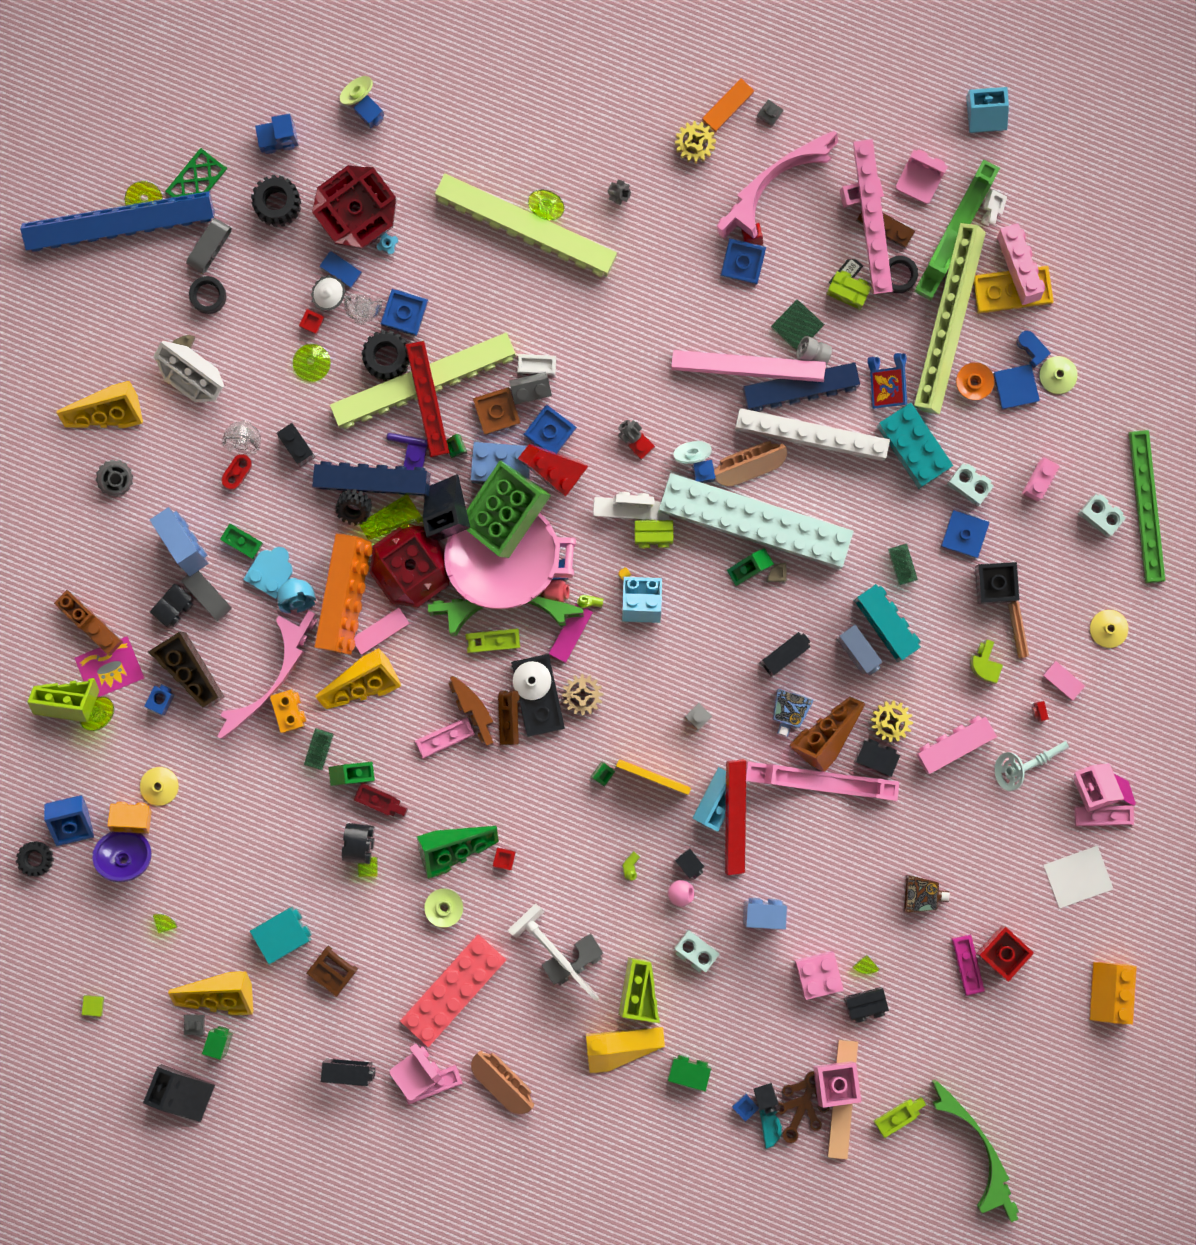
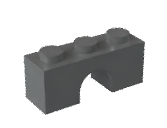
M591 933L575 943L579 951V957L570 964L573 970L579 974L585 970L584 966L591 962L593 965L602 959L603 951ZM554 957L542 964L554 985L558 983L560 986L569 980L568 976L571 973L564 969Z

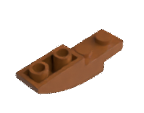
M66 590L55 601L54 604L107 655L111 656L123 643L97 615L69 590Z
M454 676L450 677L451 682L448 684L452 693L456 692L458 696L456 704L459 711L463 710L465 714L472 711L473 714L470 717L473 725H478L480 732L477 734L481 744L485 743L486 746L493 744L494 742L487 725L494 722L487 708L466 684Z

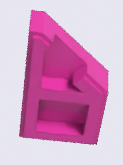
M1114 774L1124 797L1123 801L1135 806L1136 802L1129 781Z

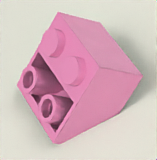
M1110 764L1093 765L1074 773L1073 779L1087 813L1124 800Z

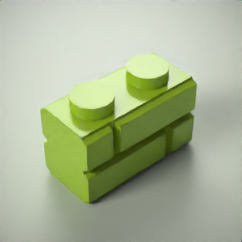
M837 271L826 295L861 310L871 286L868 285L869 283L866 280L851 278L852 275L846 271Z
M642 520L634 522L635 545H639V548H650V545H658V548H669V545H673V520Z

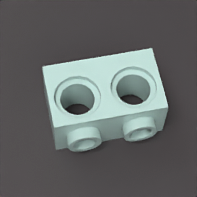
M962 464L947 485L978 507L994 486L988 477L978 475L973 466ZM960 473L968 476V482L964 483L959 479ZM979 484L983 487L984 491L982 494H978L975 491V485Z
M1095 494L1078 514L1108 538L1113 535L1126 518L1119 508L1110 506L1108 504L1109 501L1104 496ZM1092 504L1099 506V513L1092 511ZM1107 516L1114 518V525L1107 523Z
M690 930L686 931L674 947L677 950L676 955L684 961L687 958L693 962L691 966L698 972L702 970L707 972L720 954ZM686 941L693 943L694 947L690 952L683 950V944ZM701 953L708 954L709 960L707 963L702 964L698 961Z

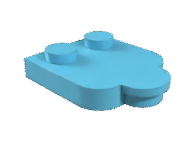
M276 547L272 551H261L243 580L277 599L278 589L290 579L293 573V567L288 562V551L283 547Z

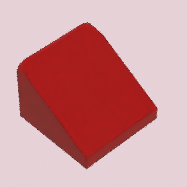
M760 223L755 224L758 233L755 238H752L741 229L743 242L760 246L764 245Z

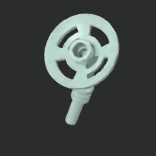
M1064 741L1047 752L1043 751V754L1040 753V756L1036 755L1035 759L1024 764L1014 753L1006 752L1001 754L995 763L997 782L1007 791L1017 790L1024 781L1025 771L1038 765L1042 766L1043 762L1047 763V760L1051 761L1052 757L1069 748L1068 743ZM1006 758H1009V760L1005 762L1004 766H1002L1004 760ZM1002 773H1005L1006 777L1010 780L1009 783H1006Z

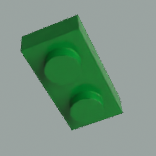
M230 523L220 538L221 541L253 560L263 545V542Z

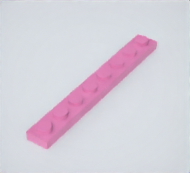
M873 139L854 141L853 149L873 295L893 292Z

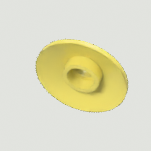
M1104 610L1093 617L1090 623V634L1092 639L1102 647H1117L1125 641L1128 635V623L1119 612ZM1108 625H1112L1114 627V630L1112 632L1108 631Z
M163 767L148 770L140 782V791L143 798L148 803L157 806L170 803L176 797L179 789L178 779L175 774ZM156 783L161 784L160 790L155 789Z

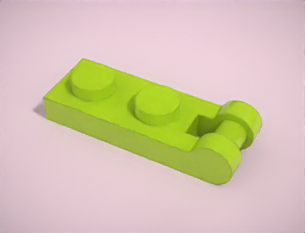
M519 629L465 634L466 640H468L467 653L520 648ZM481 638V646H476L475 639Z

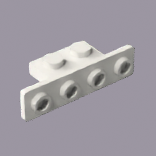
M619 492L614 498H594L593 516L669 520V515L658 512L661 502L654 501V497H649V494L639 493L638 496L630 495L629 492Z

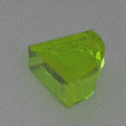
M164 914L153 915L158 933L178 928L176 922L169 916Z
M867 954L852 966L854 970L863 974H871L880 970Z

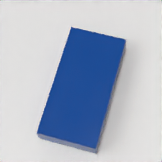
M332 251L328 253L320 264V268L332 276L335 275L350 288L353 287L362 274L361 271Z

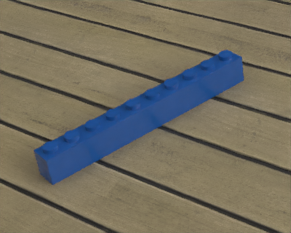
M210 191L22 223L20 230L25 249L36 252L42 250L43 247L58 248L62 246L61 244L67 243L69 245H76L84 240L94 242L102 237L112 239L116 238L119 234L129 236L136 234L137 231L152 232L155 228L160 227L170 229L178 224L188 226L195 221L205 223L214 218L215 211Z

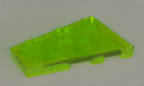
M404 495L370 516L366 522H363L361 525L359 524L367 539L370 540L388 534L392 529L398 527L403 529L408 527V524L416 521L421 523L423 518L410 497Z

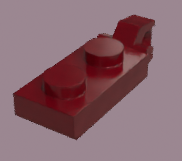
M362 782L354 798V801L388 816L394 817L395 813L405 816L408 811L407 808L399 805L401 801L396 797Z

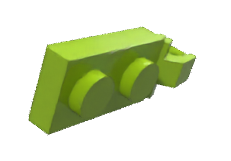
M922 1097L915 1101H912L910 1098L873 1121L882 1136L886 1138L915 1120L920 1115L918 1110L926 1106V1103Z

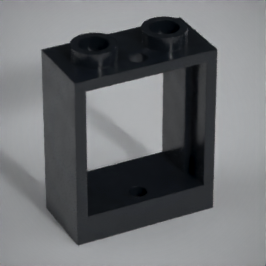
M798 632L760 661V664L773 677L810 648V640L804 633L800 634Z
M326 1058L322 1062L321 1082L368 1086L375 1079L376 1067H372L373 1062Z

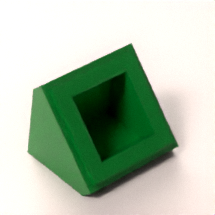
M455 434L446 440L451 458L467 453L461 435Z
M601 761L591 775V778L605 787L615 773V770Z

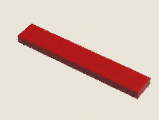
M425 341L405 344L430 457L448 454V445Z
M744 759L726 761V875L745 873L746 760Z

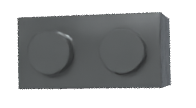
M546 372L509 380L515 405L552 396Z

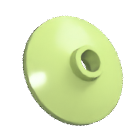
M361 76L351 81L340 95L342 104L348 106L360 102L370 92L373 85L372 79L368 76Z
M1052 357L1041 366L1039 379L1042 386L1050 393L1064 394L1070 391L1076 384L1077 369L1065 357ZM1057 371H1061L1063 376L1058 377Z
M446 888L435 890L426 899L424 907L426 917L432 924L438 927L454 925L459 921L463 913V902L460 896L455 891ZM442 904H446L448 906L447 911L441 910Z

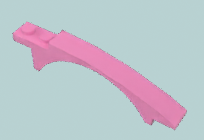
M832 131L796 149L755 178L737 195L739 204H735L731 212L718 222L717 229L719 235L725 239L738 226L752 238H755L758 235L755 225L756 207L767 185L779 174L792 167L807 163H828L831 160L828 154L838 143L837 132Z
M308 611L299 627L278 616L276 621L283 636L284 661L275 684L255 703L240 709L223 711L220 716L227 720L217 737L224 739L238 729L262 708L270 699V696L286 681L305 653L298 648L299 646L303 647L308 639L306 634L309 629L313 630L317 624L316 614Z
M746 762V781L894 801L898 799V781Z

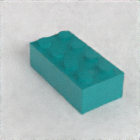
M911 402L877 425L883 437L890 439L889 446L918 489L954 466Z
M875 584L853 601L898 663L921 648L919 645L921 641L915 633L911 634L908 629L910 626L905 618L899 617L896 605L892 601L889 602L885 597L887 593L882 586L878 587Z

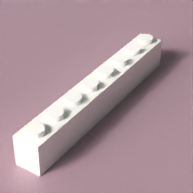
M741 408L738 411L735 426L736 431L880 461L886 459L890 439Z

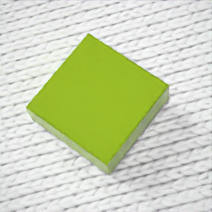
M84 995L82 1015L101 1017L103 1015L104 997Z

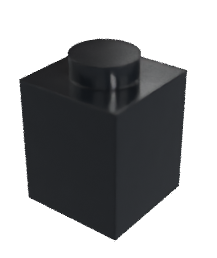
M690 848L675 859V862L689 879L691 877L696 879L703 873L702 868L705 866Z
M772 1083L753 1089L762 1116H772L778 1110H781Z

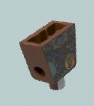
M906 875L904 912L937 910L938 902H949L950 893L949 891L939 890V882Z

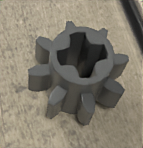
M619 179L617 184L611 182L608 188L609 200L621 205L622 201L627 202L631 195L630 185Z
M625 420L620 424L618 436L625 443H628V441L634 443L641 437L639 431L642 427L635 420Z

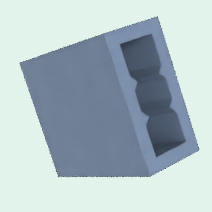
M856 625L850 627L836 638L862 675L868 674L870 676L880 669L879 664L882 663V660Z

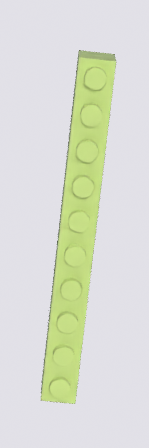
M444 173L435 192L439 203L445 206L450 204L460 213L465 214L467 212L472 214V218L482 222V220L489 222L491 227L498 230L502 228L512 237L524 238L523 241L530 245L535 243L541 246L540 249L547 253L552 251L558 254V257L562 260H572L576 266L582 269L587 267L593 270L592 273L602 277L604 275L607 277L617 257V252L448 174Z
M960 223L914 404L922 412L940 414L986 234L979 225Z
M507 332L430 363L435 391L443 390V386L448 384L450 386L456 385L461 382L460 379L465 377L468 379L473 378L482 370H485V372L496 368L495 365L499 363L507 364L512 362L516 354ZM412 372L330 404L339 428L349 429L355 426V422L360 420L366 422L372 419V415L377 413L383 415L390 411L389 408L405 406L408 404L407 401L411 399L418 400Z

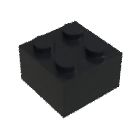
M1017 562L978 564L975 566L977 604L1010 603L1020 600Z

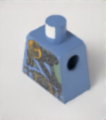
M777 689L773 720L780 722L777 733L788 737L791 726L800 728L813 700Z

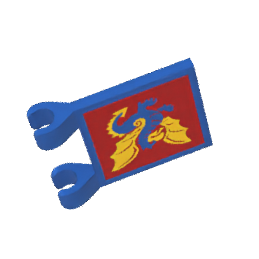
M894 354L896 367L879 369V357H869L867 359L871 376L873 409L907 405L906 354Z

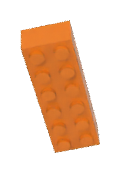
M335 534L315 648L341 654H352L355 647V632L359 626L358 616L362 610V594L366 588L365 578L369 572L368 561L369 556L372 554V542L357 536Z

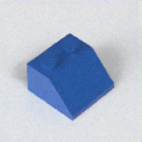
M82 795L44 804V821L56 846L94 837L88 807Z

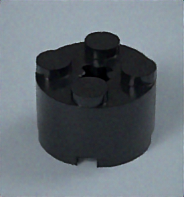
M355 823L346 824L343 836L342 861L362 864L371 863V853L369 852L370 849H374L375 838H371L374 836V826Z

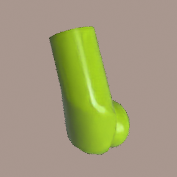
M581 595L577 600V604L581 608L591 606L602 608L604 599Z
M634 851L622 864L624 877L630 881L637 878L634 864L640 858Z

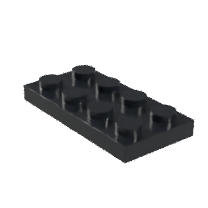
M549 654L512 661L513 673H515L520 665L526 662H538L548 669L551 676L550 689L542 698L537 700H527L521 696L519 698L527 737L565 729ZM534 677L528 679L530 684H534L536 681Z

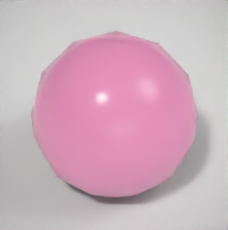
M675 881L668 889V898L675 906H687L693 901L694 888L687 881Z

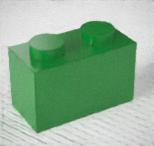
M223 1026L210 1030L202 1054L219 1060L227 1055L233 1033Z
M684 1055L673 1056L667 1080L706 1092L712 1068L708 1066V1062L702 1060L692 1062L689 1061V1057Z

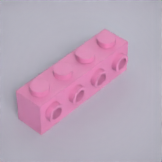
M1018 223L1000 228L997 239L1022 305L1041 300L1045 291V285L1043 280L1039 279L1037 264L1032 261V251L1030 246L1026 245L1024 230L1020 229Z
M977 716L969 720L970 724L963 727V725H960L953 729V734L948 737L944 734L936 738L937 743L931 746L927 743L918 748L920 752L916 755L925 772L931 774L996 738L997 736L987 718Z

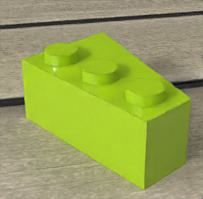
M90 678L85 682L70 681L69 684L62 685L58 683L33 686L27 703L33 715L88 722L99 693V688L94 678Z
M628 957L619 1016L660 1023L652 963L650 961Z

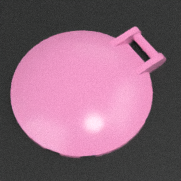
M539 513L509 558L497 556L467 530L450 536L444 553L445 568L453 587L469 602L489 609L514 608L528 603L540 595L550 584L553 577L571 578L574 576L572 564L576 539L556 537L548 520ZM560 547H566L564 568H558Z

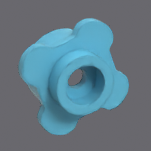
M385 233L380 237L381 240L377 244V249L393 254L398 238L396 236H388Z

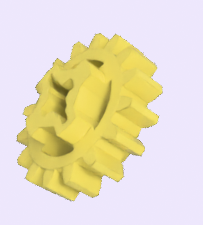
M693 121L692 126L688 122L686 123V129L680 127V133H676V138L679 140L675 141V145L679 146L676 152H682V159L686 156L688 157L687 162L694 159L695 164H697L698 159L704 162L705 156L711 157L710 151L715 150L713 144H716V139H711L714 136V132L709 133L710 126L704 128L703 122L698 126L696 121ZM687 134L688 140L683 143V138ZM692 140L699 141L698 145L692 143ZM708 141L707 148L703 150V144H706Z
M894 700L891 702V705L886 701L884 702V707L881 705L877 706L879 711L872 712L876 717L870 719V721L875 722V725L871 726V728L877 729L875 735L881 734V740L888 737V742H892L893 738L898 742L900 740L899 736L906 737L905 731L911 732L908 725H912L913 722L909 721L908 718L912 717V714L907 715L908 707L902 709L903 703H899L896 706ZM892 709L898 710L902 715L895 714ZM884 711L885 717L879 722L880 715ZM889 716H891L892 719H896V722L893 723L894 727L892 726V724L887 723V721L890 720ZM904 721V726L902 730L899 732L898 727L900 723ZM881 728L889 729L891 734L884 732Z

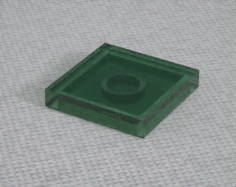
M796 299L775 321L771 328L797 351L800 341L805 336L813 338L825 324Z

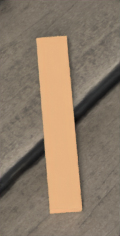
M838 1039L836 1063L849 1061L856 1063L858 1041ZM853 1103L832 1106L828 1145L829 1158L848 1159Z

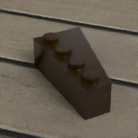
M178 632L148 651L202 708L210 707L225 698L186 632Z

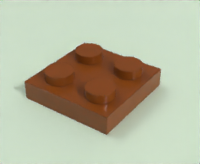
M509 387L473 398L484 435L521 424Z

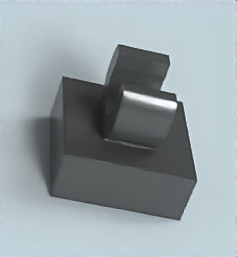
M768 99L757 114V117L773 127L784 110Z
M184 1015V1035L205 1034V1015Z

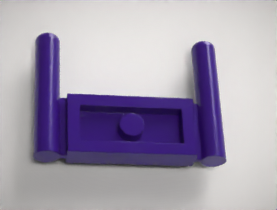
M394 433L387 434V440L408 444L404 466L407 467V470H414V467L424 466L428 446L427 440Z

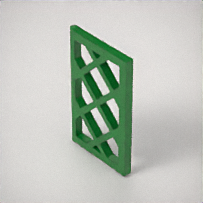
M200 148L165 192L172 198L202 193L199 192L198 182L209 181V185L203 191L208 192L228 168ZM201 154L207 158V163L196 164V160ZM211 166H218L221 168V171L212 177ZM208 167V177L198 178L197 168ZM189 169H194L195 179L184 180L183 176ZM195 182L196 192L185 194L184 183ZM177 184H181L182 194L175 195L171 191Z

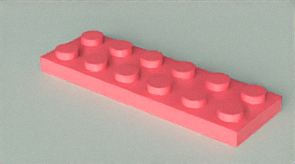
M477 934L400 1022L429 1047L507 959Z

